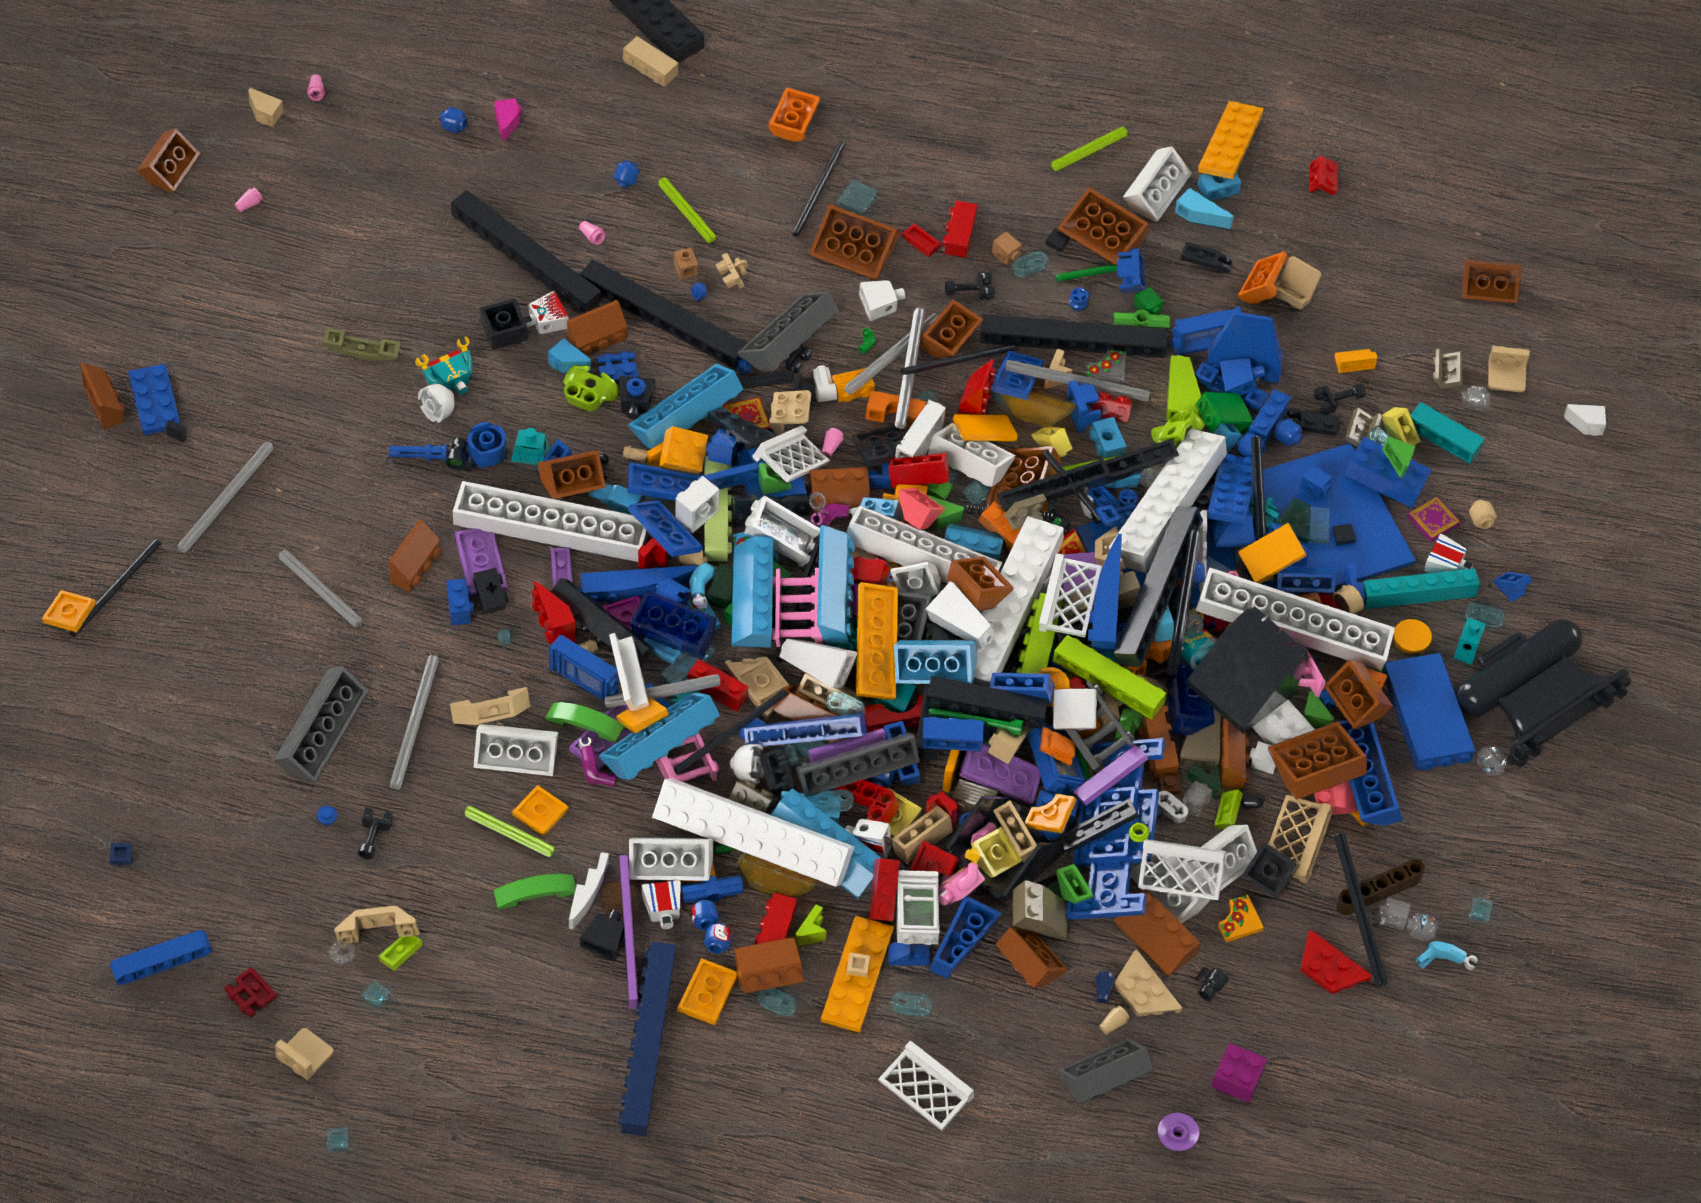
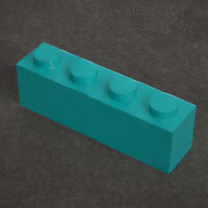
M1420 402L1410 414L1418 435L1463 461L1471 464L1482 450L1484 438L1465 428L1462 424L1449 419L1446 415L1437 412L1432 407Z

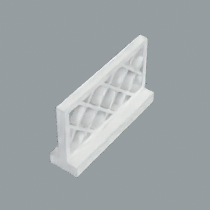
M802 425L761 443L752 456L757 462L763 459L787 483L810 473V470H817L830 462L804 435L807 430Z
M1056 553L1039 622V631L1047 632V630L1085 638L1102 566L1064 558V555ZM1066 565L1075 566L1077 572L1069 576L1065 571ZM1088 569L1095 570L1096 575L1089 580L1083 573ZM1081 575L1085 582L1076 586L1072 579ZM1069 581L1073 589L1065 593L1061 585ZM1088 585L1092 592L1084 597L1079 589ZM1077 592L1081 599L1072 604L1067 596ZM1065 599L1069 606L1060 610L1057 602ZM1084 602L1088 609L1084 613L1079 614L1075 607ZM1072 609L1077 617L1068 621L1064 613ZM1061 616L1065 622L1061 626L1052 625L1053 619ZM1080 620L1083 624V630H1075L1071 624Z
M1146 839L1143 844L1138 888L1219 900L1226 851ZM1147 854H1156L1160 862L1151 867L1147 862ZM1170 856L1176 857L1180 862V865L1173 870L1165 862ZM1190 859L1196 860L1200 865V868L1192 874L1185 865ZM1210 862L1218 863V872L1211 877L1205 866ZM1163 863L1169 873L1160 879L1153 869ZM1183 866L1189 876L1180 882L1173 872ZM1203 869L1209 879L1200 885L1193 875ZM1150 871L1158 880L1153 885L1143 884L1144 876ZM1170 874L1178 883L1173 888H1167L1162 882ZM1191 877L1198 887L1193 891H1186L1182 883ZM1211 880L1216 887L1215 895L1206 894L1202 886Z
M912 1041L908 1042L905 1050L879 1078L880 1083L941 1131L967 1102L970 1103L974 1098L973 1089ZM907 1057L913 1062V1068L901 1069L900 1063ZM925 1071L928 1073L929 1080L917 1081L916 1072ZM914 1072V1082L902 1083L901 1073ZM890 1074H899L900 1083L891 1084L886 1079ZM932 1084L943 1085L945 1093L932 1094ZM929 1085L930 1094L918 1095L917 1086ZM915 1086V1096L904 1095L902 1087ZM957 1096L961 1102L957 1106H948L947 1097ZM945 1097L946 1107H933V1098ZM930 1098L931 1108L922 1109L918 1104V1099ZM946 1111L947 1117L940 1123L934 1118V1112Z

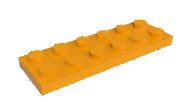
M1229 101L1198 166V172L1233 179L1261 120L1264 108Z
M863 582L858 585L856 696L894 700L896 698L894 644L897 643L898 587Z
M855 916L821 1016V1022L860 1033L894 931V926ZM850 953L870 956L867 977L847 974Z

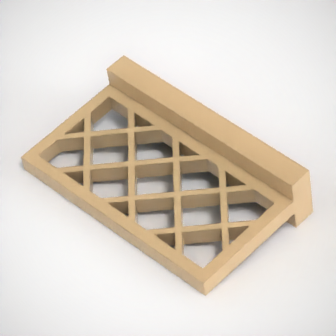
M1286 795L1269 844L1276 848L1274 845L1275 840L1284 837L1287 845L1277 850L1283 852L1290 848L1293 854L1291 859L1296 860L1300 864L1293 878L1308 884L1333 811L1330 804L1323 803L1321 805L1304 799L1296 800L1293 796ZM1289 801L1297 803L1300 809L1289 813L1287 810ZM1310 808L1318 809L1317 815L1308 819L1305 811ZM1303 813L1306 821L1296 825L1292 817ZM1290 819L1294 827L1283 832L1281 823ZM1309 824L1311 832L1302 837L1298 829ZM1296 830L1300 838L1289 843L1285 835ZM1302 842L1305 849L1296 855L1292 847Z

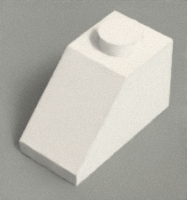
M1567 404L1564 418L1583 434L1603 435L1606 426L1605 406Z

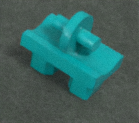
M1271 497L1265 501L1266 531L1270 529L1271 524L1279 523V513L1276 512L1277 507L1272 505L1274 499ZM1251 498L1249 505L1252 521L1255 519L1253 498Z

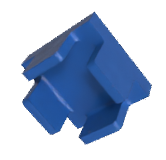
M1131 249V252H1119L1117 276L1123 280V285H1119L1121 292L1139 293L1145 290L1144 257L1140 250Z
M1075 380L1070 381L1068 384L1066 406L1077 433L1085 432L1086 426L1100 420L1101 411L1100 409L1092 411L1091 405H1086L1099 401L1094 385L1089 383L1078 385Z

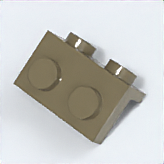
M1436 349V356L1433 357L1435 371H1433L1434 382L1438 383L1440 389L1462 386L1463 355L1461 351L1442 354L1440 349Z
M1360 408L1355 409L1345 440L1356 447L1359 446L1363 437L1376 442V433L1381 426L1382 415L1378 413L1372 417Z
M747 780L745 782H736L729 797V800L764 813L767 812L769 807L775 806L778 800L773 797L772 792L766 789L760 790L756 788L755 783Z

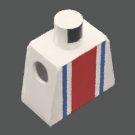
M1440 534L1426 561L1424 571L1437 573L1472 569L1473 563L1464 560L1466 548Z
M860 819L856 827L847 825L845 828L846 831L879 857L887 858L893 846L888 823Z
M680 880L642 885V899L649 918L652 922L660 921L662 929L672 928V920L679 918Z

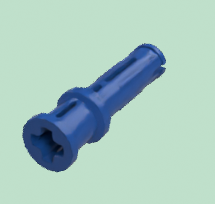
M427 444L425 447L389 446V458L407 457L425 458L427 461H431V459H443V461H446L448 453L447 444L443 446Z

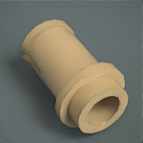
M631 445L629 447L625 446L623 458L642 462L646 460L647 450L631 448Z
M588 639V642L579 645L592 654L598 651L595 640Z

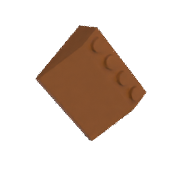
M1090 187L1057 228L1058 231L1117 266L1119 252H1131V249H1137L1150 233L1149 223Z
M829 204L809 255L877 280L895 247L900 233L896 228Z
M1048 446L1006 449V451L1015 455V459L1002 480L991 487L986 505L989 507L995 501L1002 507L997 496L998 493L1058 474L1042 454L1044 450H1048L1061 465L1062 460L1055 448ZM1047 501L1042 505L1041 510L1043 513L1044 511L1047 512V508L1050 501Z
M1339 722L1268 747V751L1286 788L1296 800L1367 774L1366 755Z

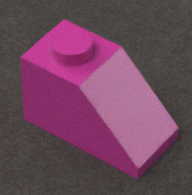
M516 98L494 101V113L502 141L506 140L518 126L519 116L522 115L521 105H517Z

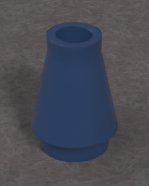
M1100 971L1098 976L1095 977L1096 1000L1100 1003H1108L1115 978L1111 972Z

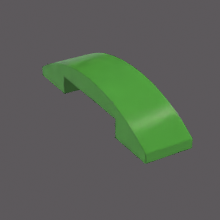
M553 703L545 717V720L562 726L566 722L596 732L599 738L617 743L625 729L624 725L601 712L572 703Z
M547 874L506 884L495 889L494 896L499 910L518 906L519 901L557 894V898L575 895L576 885L573 875Z

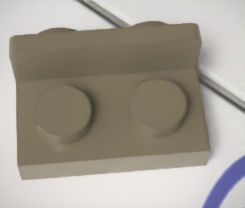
M1040 494L1015 502L1004 514L1013 530L1022 528L1027 516L1043 520L1039 511L1047 499L1044 494Z

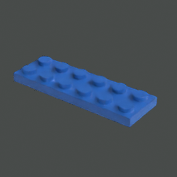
M1227 454L1218 468L1207 519L1241 524L1246 523L1253 492L1252 457H1239L1233 454Z

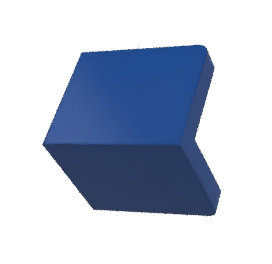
M889 462L882 464L881 471H868L869 489H890Z

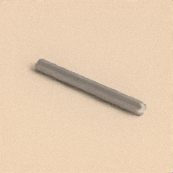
M283 550L279 553V559L352 626L358 627L362 623V618L290 552Z
M716 674L646 688L647 698L656 699L716 687L721 682L719 675ZM623 693L604 698L606 708L626 705Z

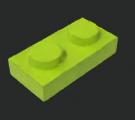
M1238 789L1222 794L1214 824L1218 830L1235 825L1243 795Z
M415 935L399 937L378 956L379 960L395 971L423 945L422 940Z

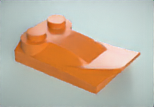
M786 87L769 122L768 129L777 137L795 142L804 140L806 130L820 102V97Z
M1285 251L1256 262L1238 294L1241 301L1255 305L1260 301L1270 300L1277 294L1276 280L1280 270L1289 259Z

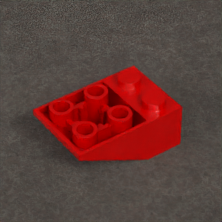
M993 359L969 377L959 404L958 414L986 415L987 402L991 401L993 395L991 388L995 380L993 378L996 368H993Z
M535 581L534 590L531 591L534 600L532 601V607L534 612L539 614L538 621L540 627H544L546 631L544 635L547 643L552 645L560 635L575 643V620L569 606Z

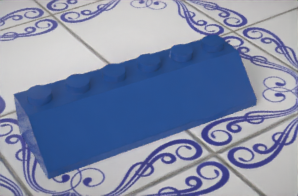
M1347 719L1339 721L1340 725L1366 755L1367 774L1349 780L1361 821L1381 826L1403 821L1374 723L1372 722L1358 729H1353Z

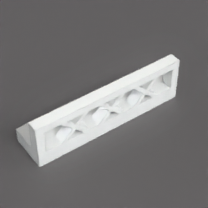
M615 633L610 634L624 700L630 712L649 706L633 637L618 640Z

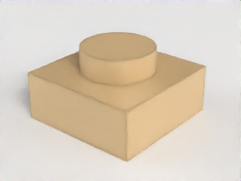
M850 953L847 974L867 977L870 956Z

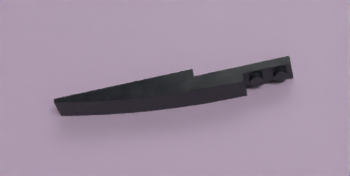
M1171 438L1106 461L1100 459L998 493L997 496L1004 512H1006L1015 502L1040 494H1044L1047 502L1140 474L1146 468L1173 460L1174 457L1179 456V453Z

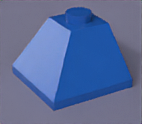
M1248 510L1245 524L1216 520L1210 525V531L1216 547L1249 546L1255 542L1250 510Z

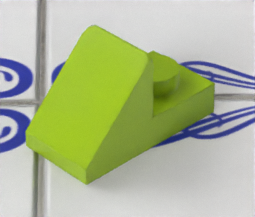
M815 905L795 934L797 946L826 940L827 931L820 927L824 919L822 907Z

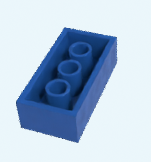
M1363 437L1344 475L1413 508L1432 469L1411 460L1404 477L1400 478L1383 452V446Z

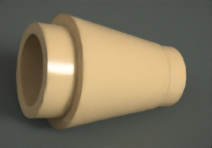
M1121 1006L1113 1007L1099 1025V1028L1104 1034L1108 1035L1126 1024L1130 1017Z

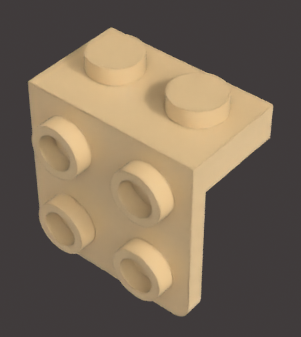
M1294 256L1290 257L1280 280L1275 283L1277 287L1275 297L1290 303L1293 308L1301 310L1310 303L1322 273Z
M1492 346L1488 366V387L1494 390L1524 392L1526 388V365L1529 359V350Z
M809 390L774 392L769 425L776 436L783 434L784 424L808 422L811 402Z
M302 1028L287 1044L281 1039L275 1044L276 1057L306 1080L334 1053L331 1046L307 1028Z

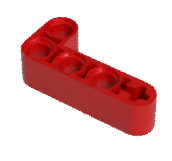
M865 780L830 790L837 797L868 807V818L872 821L890 824L899 808L898 801L892 790Z

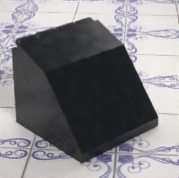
M1257 607L1246 609L1222 633L1186 682L1187 686L1242 734L1295 694L1309 660V656L1306 655L1308 651L1299 643H1295L1293 646L1290 645L1295 640L1285 631L1281 630L1277 634L1280 627L1271 619L1266 618L1264 621H1261L1266 615Z
M981 796L947 844L946 852L959 858L956 864L959 863L958 867L962 869L971 863V860L965 858V854L968 849L971 850L972 835L989 822L995 824L997 829L1002 826L993 811L994 809L1011 801L1023 823H1025L1029 812L1011 797ZM1027 828L1037 846L1025 863L1021 861L993 878L978 866V870L985 878L980 885L984 889L989 888L988 892L998 900L1003 899L1007 901L1013 897V889L1025 880L1035 881L1066 852L1060 837L1048 841L1045 836L1040 837L1037 829Z

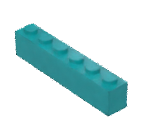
M1475 568L1363 581L1365 600L1363 604L1364 609L1476 597L1480 583Z

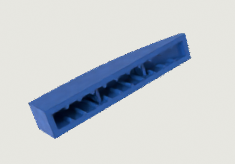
M1122 534L1117 535L1109 550L1097 585L1094 611H1090L1089 623H1093V629H1089L1088 641H1092V648L1115 649Z
M697 565L580 573L581 590L596 602L612 603L637 595L641 598L654 595L656 593L655 587L660 580L665 581L667 578H671L681 585L689 583Z
M864 713L743 728L745 745L760 744L761 746L860 737L866 734Z

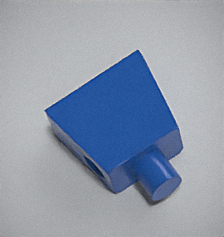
M1249 358L1220 361L1226 393H1239L1240 396L1257 389L1256 378L1266 376L1264 366L1253 367Z

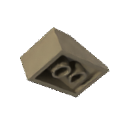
M1026 880L1013 889L1014 927L1063 940L1067 939L1066 901L1045 886Z

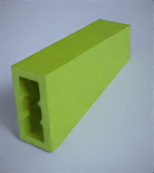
M1171 355L1166 421H1169L1176 412L1192 409L1202 418L1195 405L1200 399L1201 393L1190 357Z

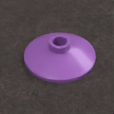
M1172 1113L1160 1121L1158 1137L1165 1147L1174 1151H1186L1197 1143L1199 1128L1190 1116L1183 1113ZM1178 1133L1181 1137H1176L1174 1134Z

